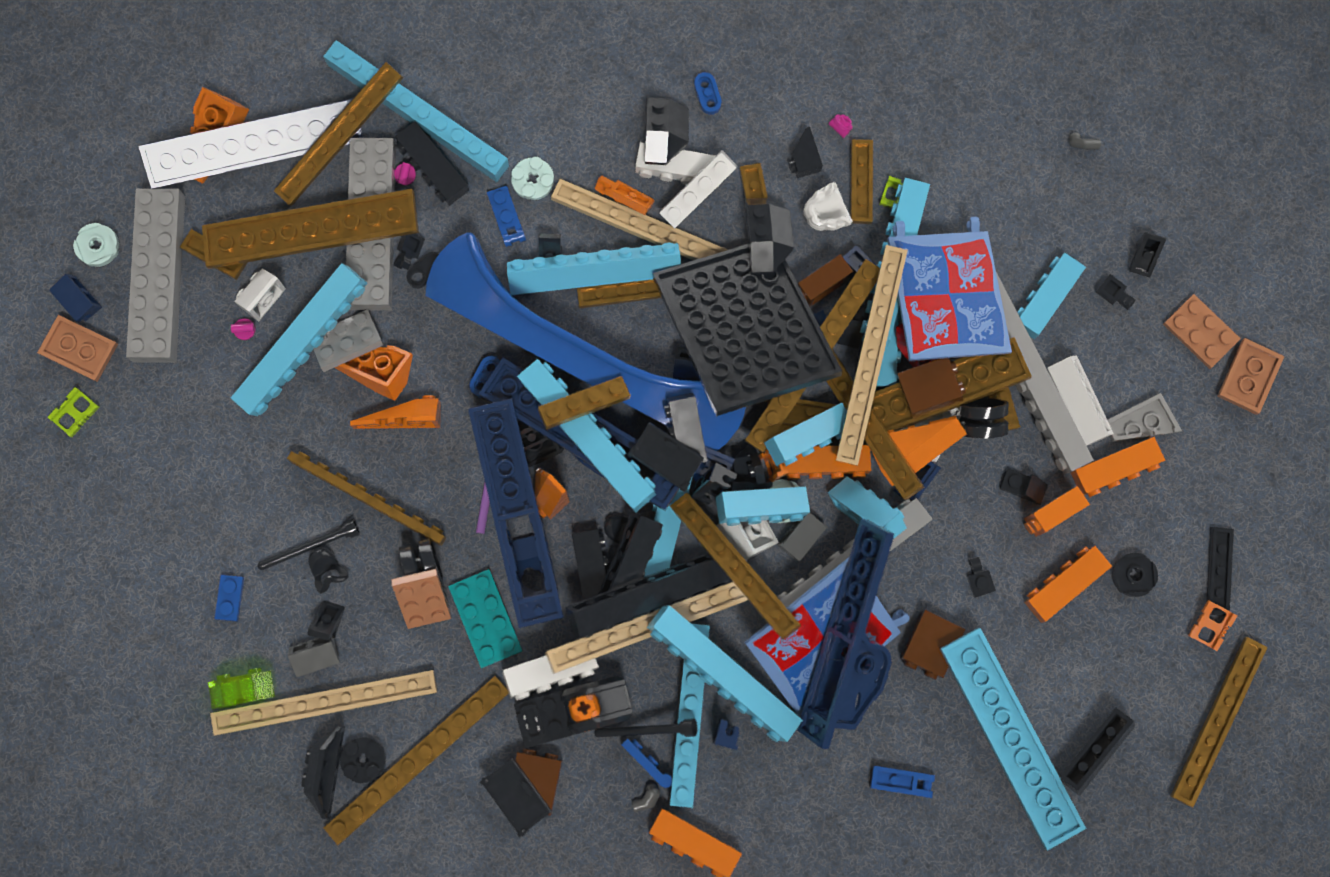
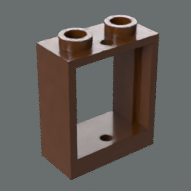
M840 254L800 281L798 285L809 307L848 282L853 270Z

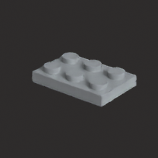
M367 309L338 322L333 330L325 334L321 345L313 350L322 371L326 372L383 346V343Z

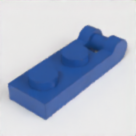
M507 186L487 192L505 247L511 246V243L517 241H526ZM515 228L516 233L508 235L507 231Z
M627 739L622 744L632 757L662 787L668 788L672 785V777L666 773L662 774L656 768L659 763L651 755L646 757L641 752L643 747L635 739L632 741Z
M873 766L870 788L932 798L933 791H931L932 782L935 781V775ZM918 780H923L922 789H917Z

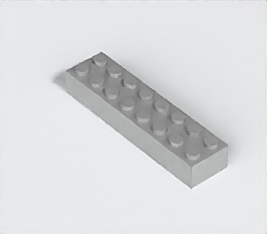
M350 138L348 200L395 192L396 144L393 138ZM394 237L347 245L346 265L368 283L363 294L353 300L349 310H392Z
M136 189L126 358L132 362L177 363L183 251L180 245L183 242L185 195L180 189Z
M917 498L913 501L907 499L897 507L904 515L903 521L907 528L893 539L890 551L933 520ZM854 539L843 547L845 552L840 554L837 551L825 561L827 563L825 567H822L820 564L808 573L809 579L805 581L804 578H801L790 587L792 591L789 594L784 591L777 598L786 608L850 556Z

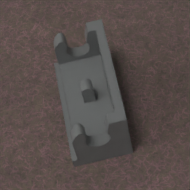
M808 513L803 517V520L796 521L777 546L793 559L801 561L827 527L811 513Z
M333 635L329 641L315 638L289 647L288 658L296 678L340 663Z

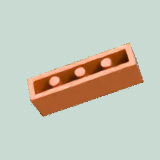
M1152 437L1070 473L1083 495L1088 494L1090 498L1101 493L1100 488L1108 486V489L1120 485L1121 479L1127 477L1128 481L1141 476L1140 471L1147 469L1149 473L1159 469V464L1166 460L1155 437Z
M868 445L862 446L858 466L836 461L839 446H825L821 449L819 446L813 447L815 452L805 457L802 454L797 455V461L788 466L782 463L784 470L788 471L785 475L788 480H798L800 476L809 475V479H821L822 475H831L832 479L844 478V474H852L853 478H864L866 474L871 472V455Z
M1087 546L1076 553L1078 556L1076 560L1065 562L1060 567L1061 572L1056 576L1051 574L1043 581L1045 585L1038 590L1036 587L1026 595L1028 599L1024 603L1041 623L1050 619L1112 567L1096 546L1089 549Z
M661 808L649 831V834L652 835L651 840L662 846L664 842L671 845L672 852L683 857L684 853L692 857L691 862L701 868L704 865L712 869L710 873L716 877H730L742 855L738 850Z

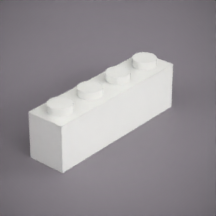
M640 142L636 161V173H639V176L644 178L657 176L666 182H671L673 179L680 180L682 184L687 185L715 155L682 150L667 165L645 164V143Z
M721 150L661 209L660 214L675 229L737 168V165Z
M1070 356L1047 367L1049 375L1056 385L1086 446L1113 435L1114 433L1078 357Z

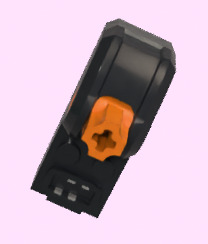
M619 676L583 684L514 704L525 748L627 721L633 714L625 680Z

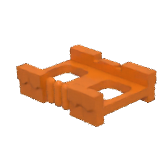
M768 449L765 450V453L759 455L760 460L764 459L770 481L774 482L788 473L787 470H784L783 464H780L778 469Z
M1208 600L1202 609L1203 614L1197 620L1198 623L1193 625L1188 636L1218 651L1223 642L1222 637L1227 633L1228 626L1231 627L1237 615ZM1214 608H1218L1226 613L1221 623H1217L1209 618ZM1203 627H1207L1215 632L1211 642H1205L1198 637Z

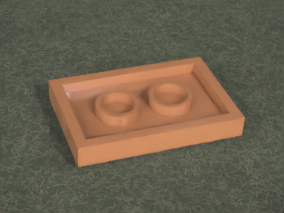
M1195 294L1163 324L1209 369L1241 339Z
M58 315L37 353L98 382L118 343Z
M1244 338L1240 343L1217 397L1255 415L1260 414L1285 356Z
M436 569L391 579L394 593L408 629L451 619L450 609Z

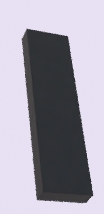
M1210 527L1207 601L1210 600L1230 611L1234 529ZM1214 608L1210 615L1225 616L1226 613L1218 608Z

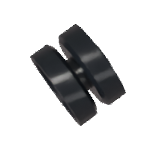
M980 398L961 405L960 415L965 419L960 423L967 433L965 437L997 438L1008 435L1009 422L1003 417L1009 414V402L995 398Z
M430 538L418 541L417 549L419 556L411 544L399 547L405 576L436 569L441 585L444 584L437 554Z

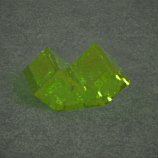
M254 668L248 670V674L230 677V674L216 676L217 680L208 682L212 709L231 707L275 697L271 670L262 671L261 668Z

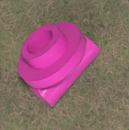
M836 115L829 122V125L843 139L853 128L852 121L846 115Z
M403 162L395 169V179L399 184L409 185L416 178V171L411 164Z
M240 319L231 325V332L240 340H249L255 334V325L249 319Z

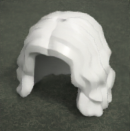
M835 182L816 191L805 204L804 216L808 224L816 230H837L852 223V219Z

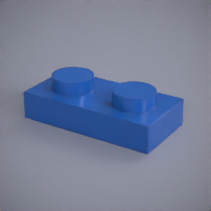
M220 576L215 619L238 622L244 577Z

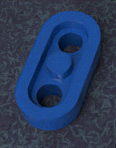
M700 73L694 81V88L700 107L706 114H716L721 108L722 100L715 78L710 73ZM703 82H706L709 86L707 88H703L701 84ZM712 101L715 105L713 107H709L707 103Z
M488 356L481 361L470 381V390L474 396L483 398L479 395L480 390L477 389V386L480 383L485 385L493 371H488L487 368L489 365L497 367L500 362L497 357Z

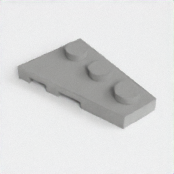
M1161 393L1108 419L1114 433L1110 436L1112 442L1179 433L1182 431Z

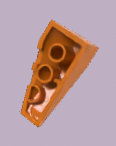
M202 87L193 108L195 118L190 134L242 123L249 109L232 99ZM208 176L197 178L195 180L204 184Z
M387 345V347L376 348L335 368L376 393L395 401L407 385L413 355L396 346Z
M425 395L422 396V399H415L350 421V426L353 429L441 428V402L439 399H435V396Z
M956 416L930 421L927 425L915 427V425L907 426L908 429L894 431V429L887 431L915 473L967 434ZM874 455L881 472L886 477L891 486H894L888 474L886 473V471Z
M538 468L535 479V497L541 517L544 519L547 516L551 520L570 501L566 490L550 473Z

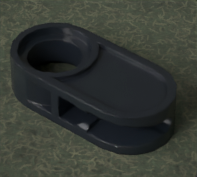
M427 253L407 272V282L411 287L420 289L427 284L432 264L439 255L438 253ZM421 273L423 280L417 284L411 281L413 274Z

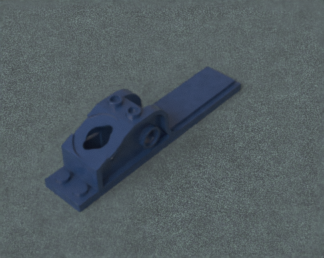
M502 358L479 392V395L491 403L512 399L518 420L563 447L584 466L606 479L559 425L546 430L538 412V407L541 404L517 377L524 370L507 359ZM592 413L597 420L595 422L596 426L599 429L604 427L611 435L609 439L614 446L618 443L626 452L624 455L628 462L633 460L637 466L643 465L628 456L629 451L636 445L638 440ZM652 471L654 476L651 481L656 486L653 489L656 496L649 502L666 511L680 488Z
M507 399L470 408L468 411L518 626L523 628L564 618L549 546L531 481L513 400ZM529 515L534 536L513 541L507 520ZM526 568H533L543 574L544 580L541 590L534 591L523 585L522 578Z
M867 519L860 520L802 711L801 719L803 721L797 728L798 732L821 749H829L835 728L850 730L857 728L863 719L864 713L884 690L891 667L890 652L878 642L870 641L866 636V627L892 546L894 533ZM848 646V652L841 656L842 649Z

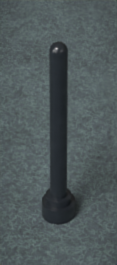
M354 519L344 522L345 524L340 529L259 562L257 567L259 570H264L344 536L346 538L356 537L360 535L359 530H356L355 527L357 526Z
M691 718L684 719L680 724L598 728L594 731V735L596 737L680 733L685 737H696L698 726L696 719Z

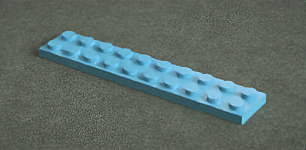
M976 628L940 648L1044 848L1049 850L1085 830L1086 827L981 628Z

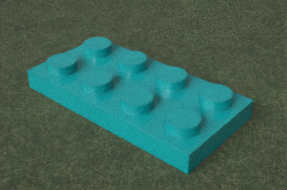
M490 569L448 586L481 669L523 651Z

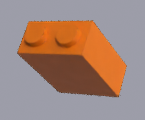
M1076 486L1024 518L1026 521L1024 524L1025 528L1031 535L1034 534L1037 537L1090 504L1080 488Z

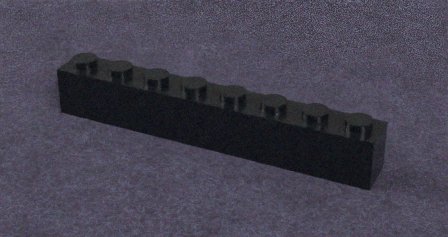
M707 553L566 606L571 631L580 638H588L594 635V632L611 629L617 623L632 621L635 616L650 614L656 608L671 606L674 604V601L691 598L697 592L712 590L713 586L732 582V580L712 556Z

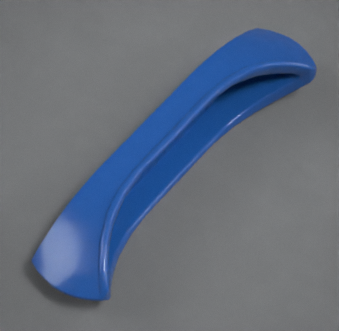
M465 233L450 242L433 262L427 280L425 295L591 386H596L622 376L631 395L630 399L623 401V403L667 427H670L671 423L670 418H666L663 405H667L666 398L693 393L696 397L704 445L712 450L718 451L739 429L746 407L716 416L700 381L677 380L654 375L636 368L541 318L523 306L513 295H510V292L494 273L478 238L472 233Z

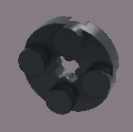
M1129 553L1115 562L1112 569V579L1119 592L1129 597H1140L1147 595L1156 585L1158 570L1154 562H1151L1144 554ZM1132 569H1135L1136 573H1140V577L1136 581L1130 577Z
M367 737L356 738L347 743L340 756V766L345 777L357 783L373 781L379 777L386 765V754L381 745L374 739ZM361 753H364L365 757L369 758V762L365 763V767H361V764L357 762V758L361 757Z

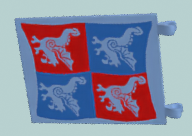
M970 217V221L966 224L969 232L905 236L904 221H896L892 228L895 237H888V245L908 250L897 295L909 361L1011 354L1012 352L988 231L980 232L978 217Z
M849 557L787 607L801 625L794 633L783 641L767 623L744 642L799 717L802 715ZM876 596L866 627V636L870 641H876L886 646L901 633L897 627L907 623L910 617L902 609H898L891 618ZM848 646L842 649L841 656L848 652Z

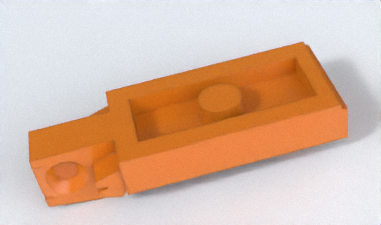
M602 175L595 186V189L601 194H605L616 202L622 203L643 215H646L654 203L653 198L619 180L613 182Z

